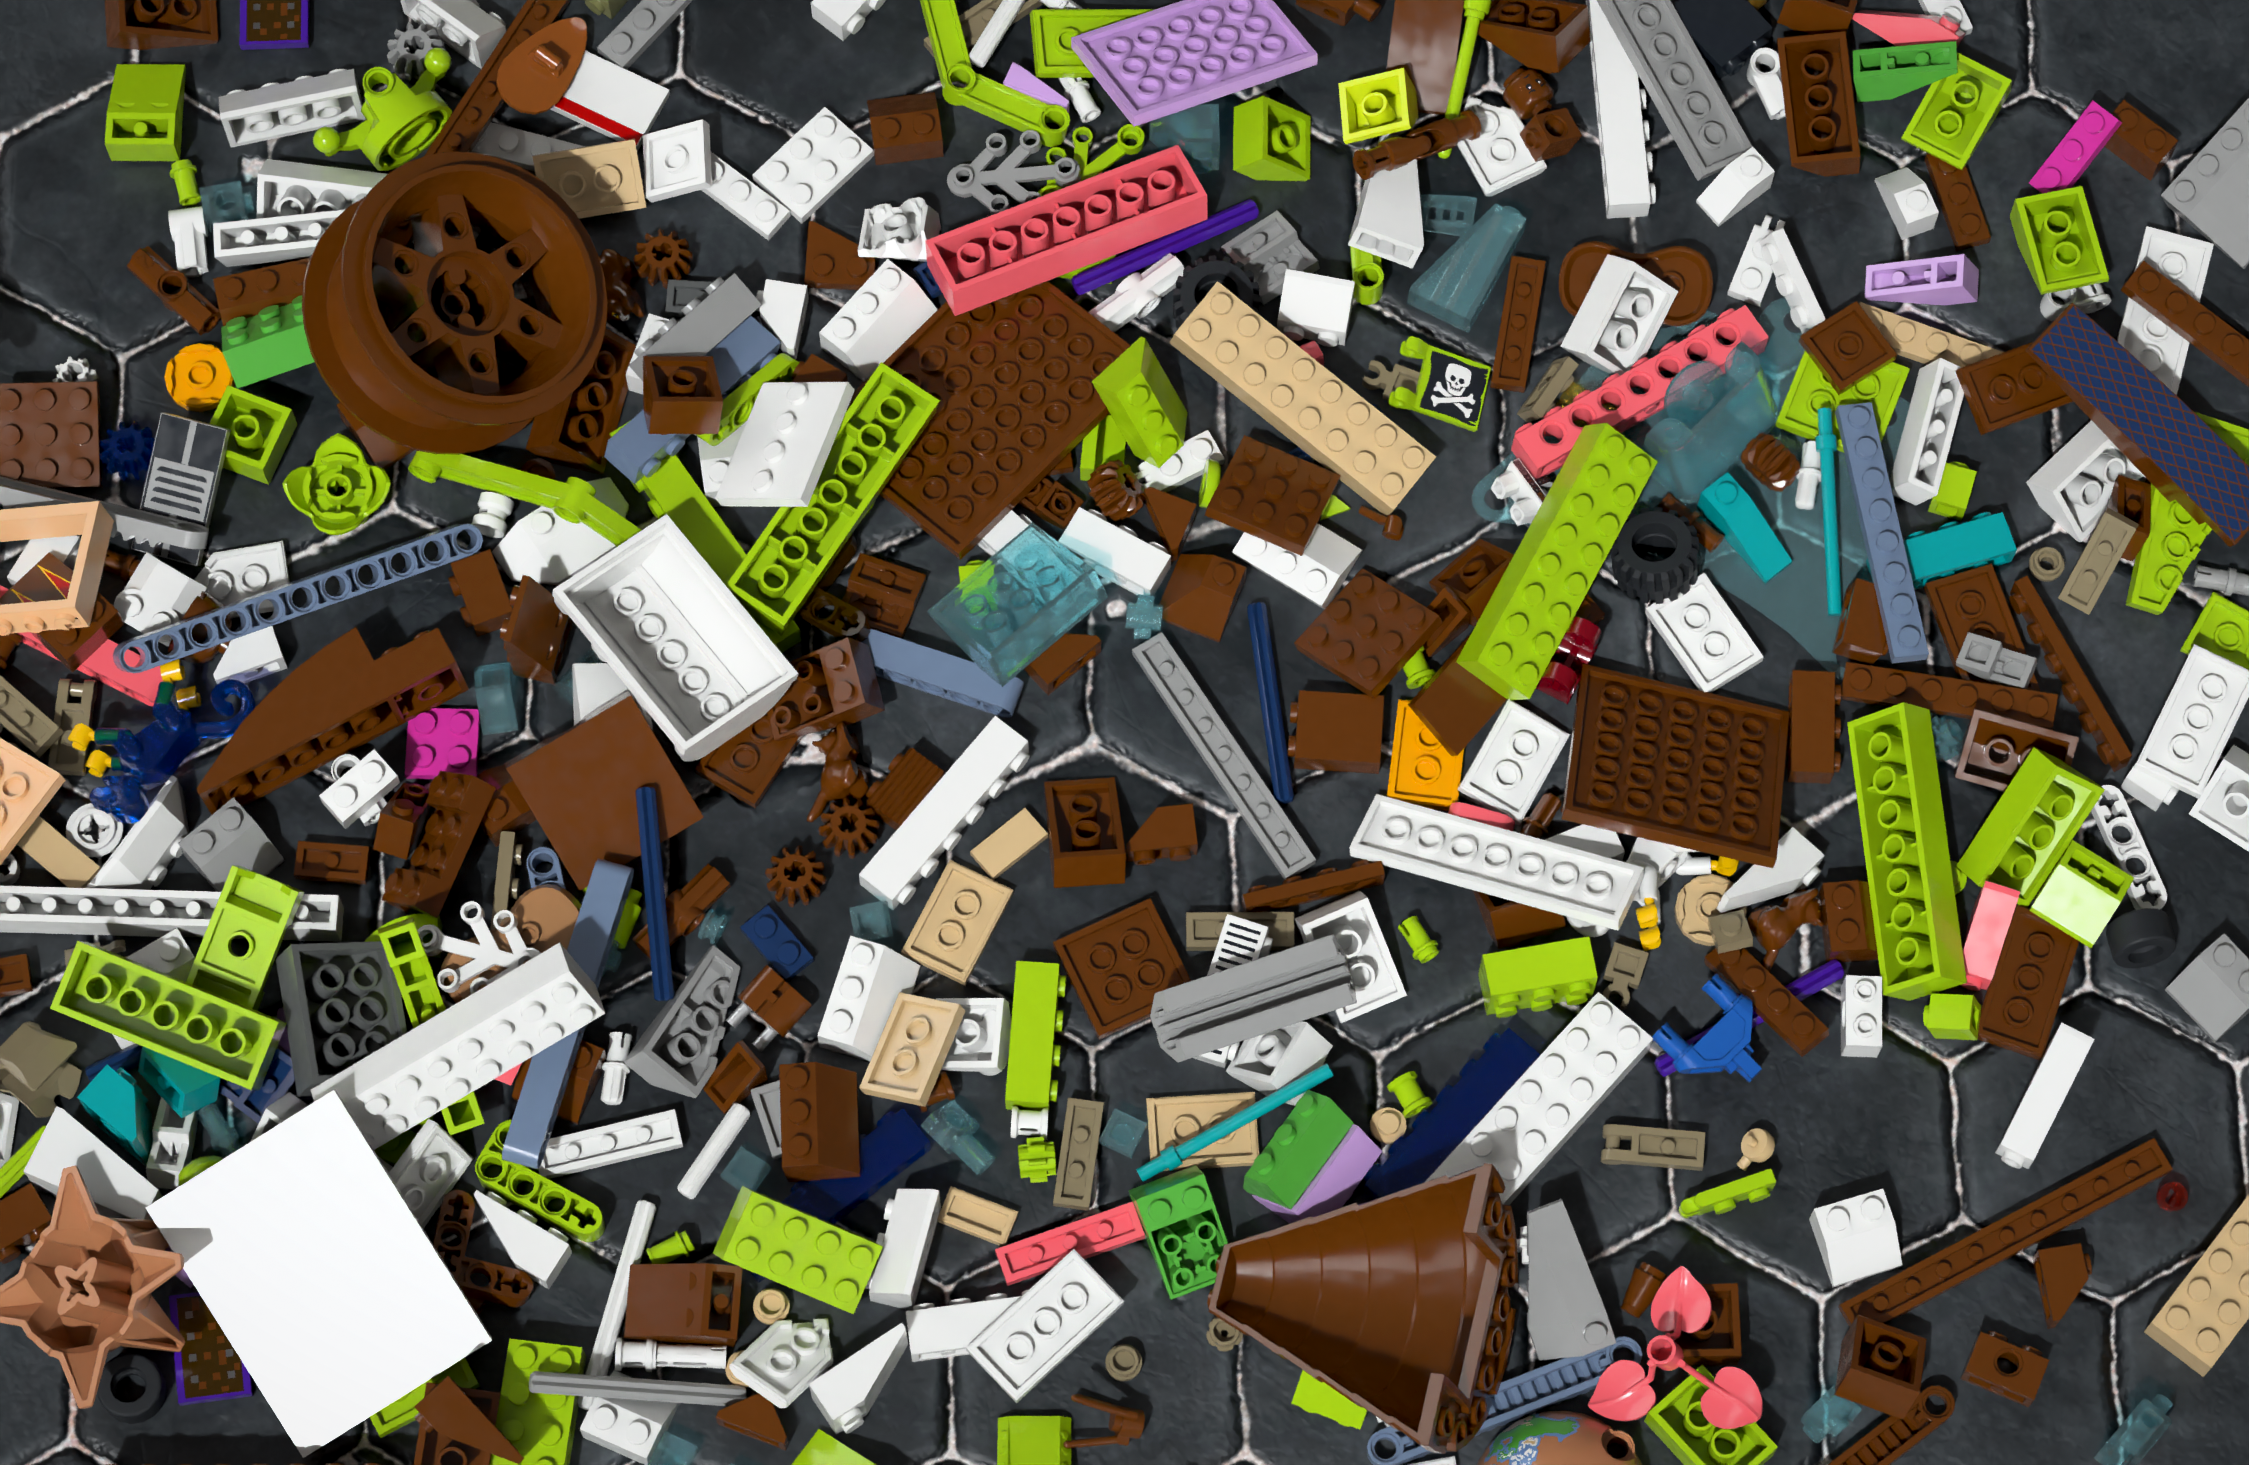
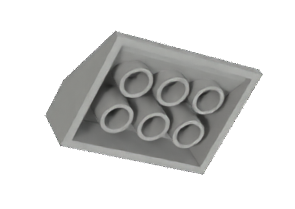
M2249 98L2161 194L2164 202L2172 211L2243 269L2249 264Z

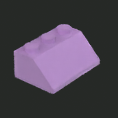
M1353 1124L1291 1210L1258 1196H1252L1290 1224L1311 1216L1314 1218L1342 1208L1345 1202L1350 1199L1361 1180L1372 1169L1382 1150L1359 1126Z

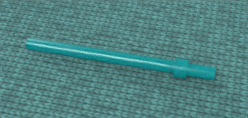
M1820 408L1818 409L1819 435L1815 437L1816 452H1820L1828 616H1840L1842 601L1834 466L1837 437L1833 435L1832 409Z
M1326 1063L1179 1146L1174 1147L1171 1145L1160 1151L1161 1156L1136 1169L1141 1180L1144 1182L1167 1168L1170 1171L1183 1164V1159L1333 1077L1334 1075L1330 1067Z

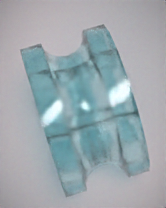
M710 909L701 924L698 938L701 940L709 938L710 944L716 945L724 933L728 916L725 914L717 916L716 910Z

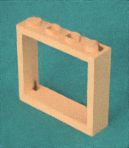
M100 501L0 510V542L82 535L67 599L0 605L1 636H6L10 633H39L46 630H69L71 628L90 627L114 520Z

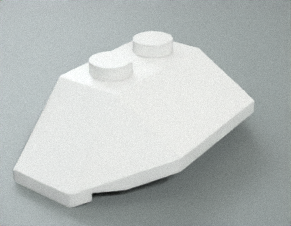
M610 477L588 481L596 489L594 496L596 499L626 518L629 504ZM541 506L520 519L496 546L492 554L512 582H521L522 576L526 575L539 584L560 585L617 546L584 523L575 524L568 522L556 515L553 509Z
M173 775L169 777L165 785L86 888L150 890L152 886L156 887L163 881L167 874L166 867L174 857L179 858L183 854L178 843L189 834L183 789L176 777Z

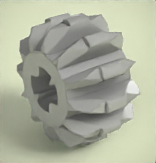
M408 22L406 32L396 29L394 32L396 39L388 40L387 44L390 50L387 58L389 63L394 64V72L397 75L405 73V77L409 82L415 75H419L420 78L424 71L427 70L424 65V58L430 49L436 47L445 50L444 42L439 39L435 28L427 31V26L423 22L417 29H414L413 25Z

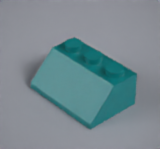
M107 1064L77 1098L95 1125L143 1165L147 1166L153 1143L152 1114L145 1105L148 1099L141 1093L142 1089L135 1084L137 1081L121 1067L115 1071Z

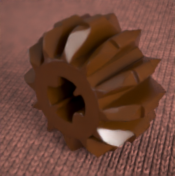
M660 228L657 237L654 238L651 234L646 233V243L637 242L636 250L639 254L634 256V264L639 267L638 275L640 278L648 277L649 285L652 287L658 281H662L663 287L667 289L668 279L682 280L680 274H689L691 271L688 263L692 262L693 254L690 250H687L689 248L688 241L685 238L678 240V233L675 230L668 236H665L664 230Z
M1759 433L1755 438H1752L1741 455V461L1745 465L1746 470L1759 480L1762 485H1766L1770 490L1782 492L1786 487H1789L1801 468L1800 463L1796 460V456L1789 451L1788 447L1769 434Z
M1119 459L1109 461L1095 468V471L1090 474L1091 478L1087 481L1091 489L1089 495L1094 498L1095 506L1101 508L1104 516L1109 515L1113 521L1123 520L1126 517L1133 516L1143 507V501L1146 499L1145 494L1142 492L1144 486L1138 481V475L1131 471L1129 465H1124Z
M845 797L843 798V807L841 808L836 803L831 802L829 805L831 813L821 814V821L824 825L818 828L819 835L826 837L823 841L824 847L827 849L835 846L834 854L837 857H840L844 850H848L850 859L855 858V849H859L862 853L867 854L869 852L867 843L877 842V835L874 831L880 828L879 821L873 819L875 816L874 809L867 808L863 810L864 802L861 799L856 801L854 806H850L849 798ZM850 823V827L855 824V831L849 833L848 829L843 832V825Z
M800 845L797 846L795 854L791 855L789 849L784 847L782 849L783 859L778 856H772L771 863L774 867L765 870L766 877L771 879L767 883L768 891H776L775 900L778 902L783 901L788 896L789 907H794L796 899L799 898L807 906L809 904L808 894L819 897L821 891L818 886L826 884V877L820 874L825 870L824 863L815 862L816 853L814 851L808 852L803 856V847ZM794 872H801V876H798L797 881L790 880V877L794 876Z

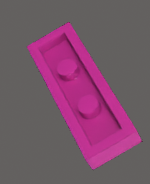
M2092 101L2030 180L2029 184L2042 194L2072 188L2122 122L2095 101Z

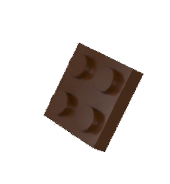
M1857 301L1802 334L1798 341L1838 395L1890 364L1897 357L1896 352Z

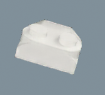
M146 552L124 590L116 597L114 607L119 611L123 622L146 634L180 622L197 596L200 597L201 592H206L209 587L186 576L151 553ZM164 635L158 642L169 647L172 638L169 635Z
M936 998V1000L960 1004L965 1010L941 1070L974 1071L987 1076L1002 1072L1009 1056L1011 1033L1009 1002L1005 998Z

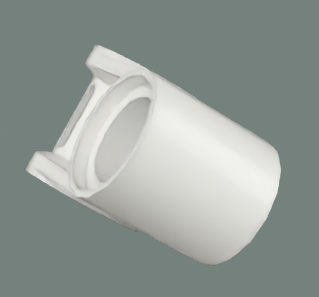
M2101 283L2044 294L2040 303V310L2046 319L2054 321L2071 303L2076 305L2085 314L2109 305L2111 298L2110 295L2104 293ZM2052 297L2061 298L2065 304H2057L2053 301Z

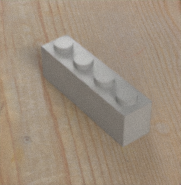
M735 273L725 281L720 276L705 289L709 295L704 300L700 301L698 297H695L681 310L685 316L677 322L673 317L658 330L661 337L656 342L649 338L634 351L638 357L629 366L643 381V356H704L762 304Z

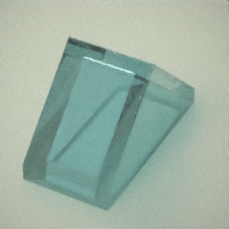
M510 662L474 667L475 693L483 735L517 731L518 722Z

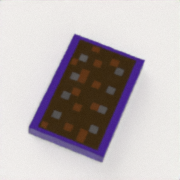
M240 0L239 45L241 50L309 48L310 0Z
M199 1292L169 1296L171 1321L185 1339V1345L181 1351L174 1352L178 1404L183 1406L253 1396L251 1374Z

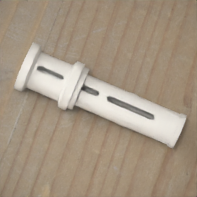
M616 1337L615 1371H621L623 1367L645 1368L646 1372H652V1370H656V1367L725 1369L727 1345L657 1344V1340L647 1339L646 1342H628Z

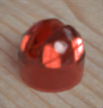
M2169 1182L2163 1184L2158 1189L2156 1201L2163 1210L2175 1212L2185 1207L2188 1201V1193L2182 1184ZM2170 1189H2172L2174 1192L2168 1203H2166L2165 1199Z

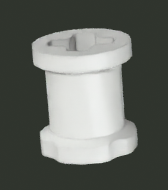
M1012 1106L1011 1138H1016L1018 1135L1044 1137V1140H1047L1049 1108H1043L1042 1111L1019 1110L1018 1106Z

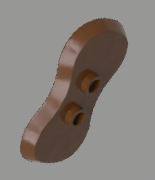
M1586 242L1573 247L1566 254L1560 268V299L1564 308L1575 317L1607 254L1635 262L1678 291L1663 324L1670 326L1691 324L1705 314L1711 301L1713 279L1710 265L1701 253L1684 246L1667 247L1655 252L1639 254L1626 252L1603 242Z

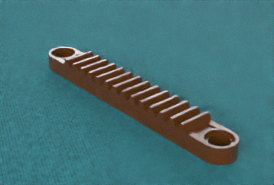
M1930 1386L1919 1393L1904 1419L1891 1415L1828 1465H1891L1950 1418L1955 1408L1954 1397L1950 1391L1941 1386ZM1931 1396H1938L1943 1399L1946 1406L1945 1412L1940 1415H1933L1928 1412L1925 1406L1926 1399Z

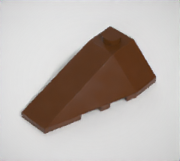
M505 764L484 770L476 776L496 787L480 822V826L496 847L500 844L501 831L518 833L537 820L507 771Z

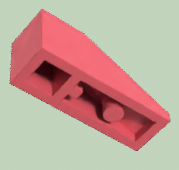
M1860 10L1854 13L1852 17L1854 21L1895 46L1956 41L1958 47L1966 34L1959 29L1960 24L1946 15H1942L1940 18L1935 15Z

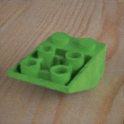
M1197 1165L1128 1190L1170 1300L1214 1284L1217 1276L1216 1261L1219 1255L1222 1254L1224 1245L1228 1244L1204 1173Z

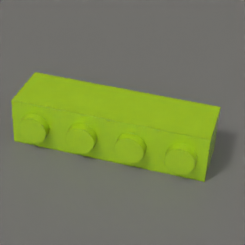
M1016 961L1005 1106L1008 1110H1012V1106H1018L1019 1110L1042 1111L1043 1108H1049L1050 1101L1057 1102L1058 1080H1052V1067L1060 1066L1061 1045H1054L1055 1031L1062 1032L1064 1010H1057L1058 997H1065L1066 976L1060 975V965L1058 963Z

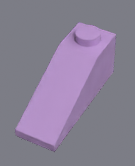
M1965 254L1866 266L1865 298L1874 301L1944 306L1977 302L1979 269Z

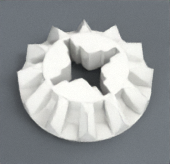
M89 803L78 808L70 816L66 825V837L86 856L101 859L102 856L113 853L119 842L123 840L124 825L119 814L112 807L102 803ZM92 819L95 820L100 829H105V831L99 833L100 839H98V843L93 840L91 835H85L86 832L92 829Z

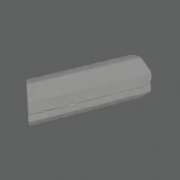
M1332 934L1154 994L1150 1018L1156 1030L1160 1048L1175 1061L1181 1062L1355 1004L1357 1000L1354 981L1345 954L1336 937Z

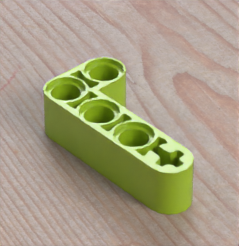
M512 1120L500 1123L495 1128L475 1164V1172L481 1185L488 1191L497 1194L501 1198L581 1241L594 1242L598 1240L605 1231V1221L599 1207L523 1165L502 1160L504 1146L502 1142L507 1136ZM497 1164L503 1168L501 1174L495 1178L484 1176L485 1169L490 1165ZM523 1181H529L534 1184L533 1190L527 1195H519L515 1192L518 1184ZM554 1198H560L566 1202L564 1208L559 1212L547 1210L548 1203ZM574 1208L578 1217L589 1220L592 1216L595 1224L593 1226L587 1224L583 1228L579 1218L573 1215Z

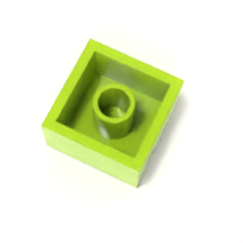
M229 385L209 423L231 429L222 468L268 485L297 426L292 409Z

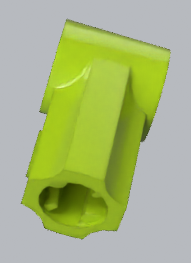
M1350 246L1352 281H1355L1353 297L1362 305L1375 304L1381 299L1383 294L1384 273L1381 257ZM1372 281L1375 285L1368 287L1362 285L1361 282Z

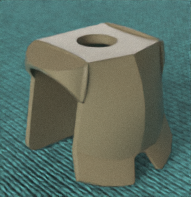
M30 1021L23 1023L0 1046V1091L11 1093L36 1118L52 1116L56 1108L54 1103L56 1095L71 1099L74 1097L79 1086L82 1071L66 1062L77 1050V1044L41 1030L38 1023Z

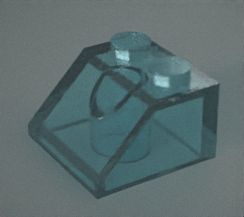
M1200 104L1150 121L1149 140L1161 151L1179 145L1194 173L1206 174L1212 170H1219V104Z

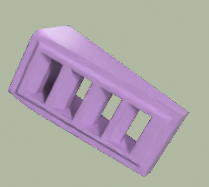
M1012 63L1003 85L1048 105L1062 106L1069 113V100L1020 65Z

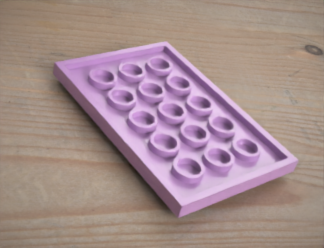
M1182 0L1071 37L1072 50L1134 127L1318 64L1317 52L1273 0Z

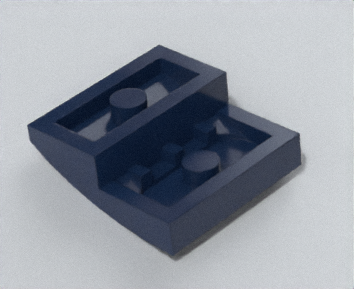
M278 1044L260 1090H249L220 1078L218 1091L234 1102L236 1108L259 1124L265 1109L286 1095L295 1083L291 1054Z

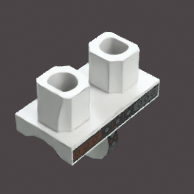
M1518 458L1511 461L1506 471L1495 479L1491 490L1498 499H1505L1507 497L1513 499L1515 503L1510 509L1511 518L1519 526L1532 523L1553 482L1547 476L1535 481Z

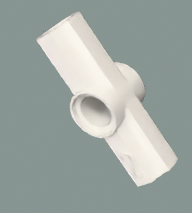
M1169 253L1143 273L1136 272L1125 278L1118 285L1114 294L1088 313L1111 331L1116 332L1133 318L1137 317L1140 319L1151 313L1158 306L1161 298L1176 288L1178 276L1183 277V264L1176 256Z

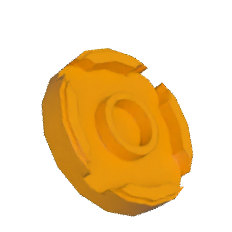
M202 343L185 346L179 350V354L168 362L164 376L168 393L175 403L186 410L196 412L217 408L227 386L234 387L235 384L223 352L214 345Z

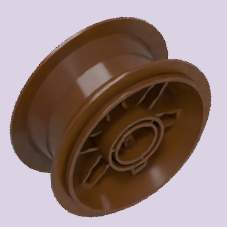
M451 151L426 155L409 161L387 174L369 191L366 197L349 206L331 222L313 250L303 281L302 314L307 342L320 375L334 396L355 418L375 433L412 450L432 454L460 455L482 451L495 446L520 432L536 416L544 414L563 402L580 386L592 369L601 349L607 321L608 302L606 284L600 259L587 230L576 213L558 193L541 179L523 168L497 157L474 152ZM411 220L414 250L385 239L392 229ZM473 231L483 237L497 250L488 254L477 249ZM518 278L527 294L530 306L514 297L512 284ZM377 300L387 305L385 314L386 324L379 311ZM444 303L451 307L453 314H450L445 309ZM496 357L524 367L513 382L499 388ZM418 365L436 369L439 380L430 376Z

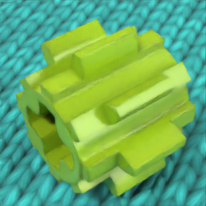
M1044 1137L1027 1138V1144L1018 1145L1021 1178L1030 1177V1183L1048 1182L1047 1176L1056 1175L1054 1142H1044Z

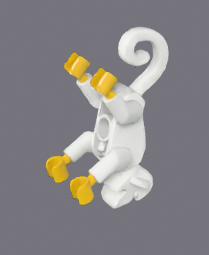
M1638 837L1626 863L1644 867V878L1633 901H1637L1642 906L1635 908L1640 928L1649 927L1648 929L1638 931L1643 950L1648 951L1661 945L1660 931L1657 926L1661 924L1660 892L1658 888L1674 872L1678 875L1711 874V871L1716 870L1723 876H1732L1737 870L1739 860L1719 856L1718 861L1711 860L1710 856L1692 857L1689 852L1700 851ZM1567 917L1570 925L1577 932L1585 936L1599 937L1610 929Z

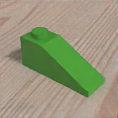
M1956 41L1853 50V78L1857 102L1891 100L1958 73Z

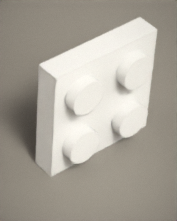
M702 119L643 135L646 199L650 202H656L712 187L710 128L706 121Z

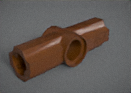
M149 246L140 248L131 256L127 269L161 299L165 308L174 311L200 336L204 333H209L217 325L218 320L221 318L219 310L187 282L183 273L174 270ZM178 286L182 288L177 294H167L168 290L172 287Z
M707 864L682 890L677 889L665 899L670 947L682 935L685 937L692 933L703 921L705 912L730 888V883L715 867ZM646 924L632 939L638 948L651 959L648 924Z

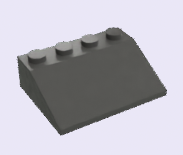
M381 941L291 944L276 958L297 1097L312 1096L311 1089L407 1033L401 992Z

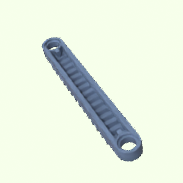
M1625 1336L1615 1338L1616 1344L1584 1356L1563 1358L1502 1382L1497 1395L1487 1394L1485 1400L1488 1416L1475 1436L1596 1389L1602 1373L1611 1364L1615 1363L1613 1351L1616 1348L1627 1347L1633 1353V1361L1640 1365L1642 1359L1641 1347L1632 1338ZM1391 1426L1374 1433L1368 1440L1366 1450L1367 1457L1373 1465H1401L1416 1458H1422L1429 1453H1434L1426 1450L1403 1432ZM1380 1440H1389L1395 1445L1396 1453L1390 1459H1382L1375 1453L1374 1447Z

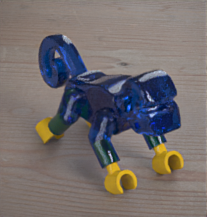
M180 659L160 666L163 682H160L158 685L153 706V715L156 720L134 735L131 730L126 728L98 727L93 731V729L85 724L78 723L75 725L68 737L69 741H73V748L85 751L92 740L95 741L96 745L114 746L119 753L113 754L110 757L100 750H94L85 763V767L90 768L89 773L96 777H102L107 767H111L113 772L123 773L122 776L103 777L102 779L106 787H97L91 791L89 799L95 809L113 815L117 822L133 824L140 821L149 808L147 791L165 783L177 770L186 755L200 745L201 738L219 739L233 736L243 720L255 709L256 701L254 695L246 684L240 680L227 679L217 684L210 695L214 709L220 715L227 717L234 714L235 708L231 702L226 701V698L230 695L239 697L241 699V709L237 715L222 722L196 723L192 713L189 711V708L201 706L200 693H196L195 686L181 688L177 691L176 698L179 709L173 703L176 686L173 684V681L185 679V668L180 666Z

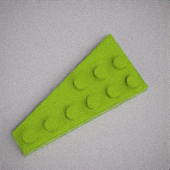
M2194 412L2249 466V429ZM2152 483L2150 535L2135 558L2125 605L2159 615L2166 609L2182 582V576L2191 561L2195 560L2201 550L2202 542L2211 533L2212 529L2206 522L2199 525L2176 500L2169 502Z

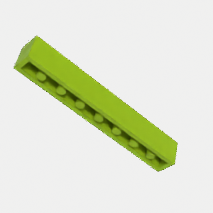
M626 424L611 432L610 437L615 435ZM668 454L661 460L660 467L651 477L647 478L644 475L637 483L634 484L632 481L631 483L639 493L644 490L648 495L650 501L647 504L654 516L660 519L667 514L726 585L747 554L676 454L672 457ZM753 618L781 653L801 641L800 630L793 620L783 635L780 636Z

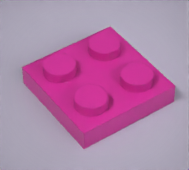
M433 708L409 720L405 760L406 779H434L438 776L439 771L467 774L476 777L478 769L480 709Z

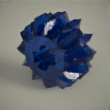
M120 421V430L116 432L108 428L107 435L110 439L100 440L101 449L104 450L100 453V459L102 463L107 464L106 468L110 474L113 475L118 472L120 479L125 481L129 474L132 473L134 478L139 480L141 476L139 471L144 470L148 472L155 438H152V430L149 427L141 429L139 422L134 421L130 428H127L125 423Z

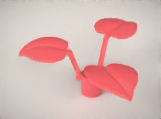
M1680 1266L1665 1279L1652 1301L1651 1319L1655 1328L1661 1332H1674L1656 1336L1649 1342L1647 1355L1650 1360L1647 1362L1649 1366L1647 1377L1643 1367L1634 1361L1620 1360L1611 1364L1599 1378L1594 1394L1588 1402V1407L1595 1413L1611 1420L1632 1421L1642 1418L1656 1403V1393L1649 1385L1655 1378L1656 1367L1665 1371H1672L1680 1367L1710 1389L1701 1398V1409L1707 1421L1718 1428L1735 1429L1757 1422L1762 1416L1763 1399L1753 1378L1739 1368L1724 1367L1720 1369L1716 1374L1714 1382H1712L1683 1361V1350L1673 1340L1680 1337L1681 1330L1686 1333H1695L1702 1329L1711 1316L1712 1303L1705 1288L1693 1277L1687 1268Z

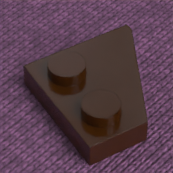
M809 221L804 283L807 285V288L859 290L875 273L876 257H859L858 244L814 221Z

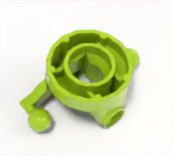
M435 47L430 49L424 58V65L427 70L424 71L416 84L410 89L396 74H391L386 68L374 67L369 69L363 77L365 102L361 108V112L367 120L354 129L338 133L332 127L324 126L319 128L313 137L315 148L328 157L335 155L339 151L361 149L378 171H389L402 166L418 156L434 142L452 114V110L440 95L434 91L437 81L442 79L450 68L451 57L449 53L443 48ZM378 83L388 86L382 92L371 90Z

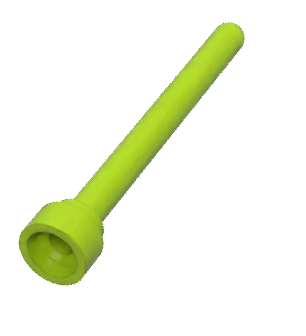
M1464 0V17H1467L1445 114V118L1449 120L1459 117L1480 20H1484L1485 15L1489 14L1491 0ZM1452 148L1437 154L1440 158L1446 159L1450 156Z

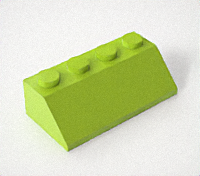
M2033 747L1956 866L1980 887H1983L1985 881H1989L2020 891L2017 904L2028 908L2105 789L2060 759Z

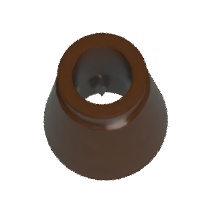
M1641 1262L1639 1268H1634L1623 1304L1620 1308L1639 1319L1642 1313L1651 1305L1667 1275L1655 1267Z

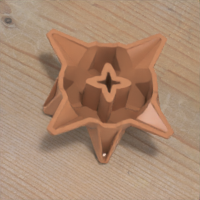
M75 1165L63 1168L50 1225L41 1232L40 1239L30 1255L22 1261L19 1273L0 1286V1323L22 1327L26 1336L49 1356L60 1361L78 1408L85 1409L93 1407L108 1353L120 1346L180 1352L185 1345L184 1337L152 1296V1292L184 1268V1257L180 1253L165 1251L169 1244L153 1220L109 1218L100 1215L78 1166Z

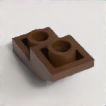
M1044 477L1018 504L1043 520L1064 530L1084 501L1059 482L1055 481L1052 483Z

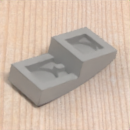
M1968 632L1956 660V666L1996 685L2027 689L2037 666V659L2005 649L2000 641Z

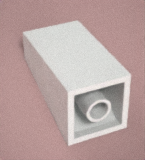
M56 1106L23 1171L34 1187L56 1197L63 1168L76 1165L100 1215L109 1218L153 1220L146 1207L163 1197L160 1191L64 1109Z

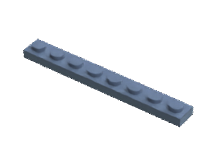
M1872 402L1837 406L1835 411L1891 662L1901 663L1926 660L1929 651Z

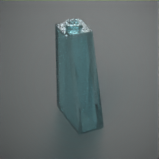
M1495 203L1411 285L1407 304L1469 333L1524 233L1526 218L1513 207H1502Z

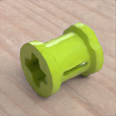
M1424 646L1403 667L1408 679L1406 685L1409 689L1426 685L1436 673L1434 669H1430L1424 657Z
M1409 1071L1387 1085L1389 1092H1394L1404 1109L1402 1114L1405 1118L1421 1113L1433 1103L1430 1097L1424 1095L1416 1081L1418 1076L1415 1071Z

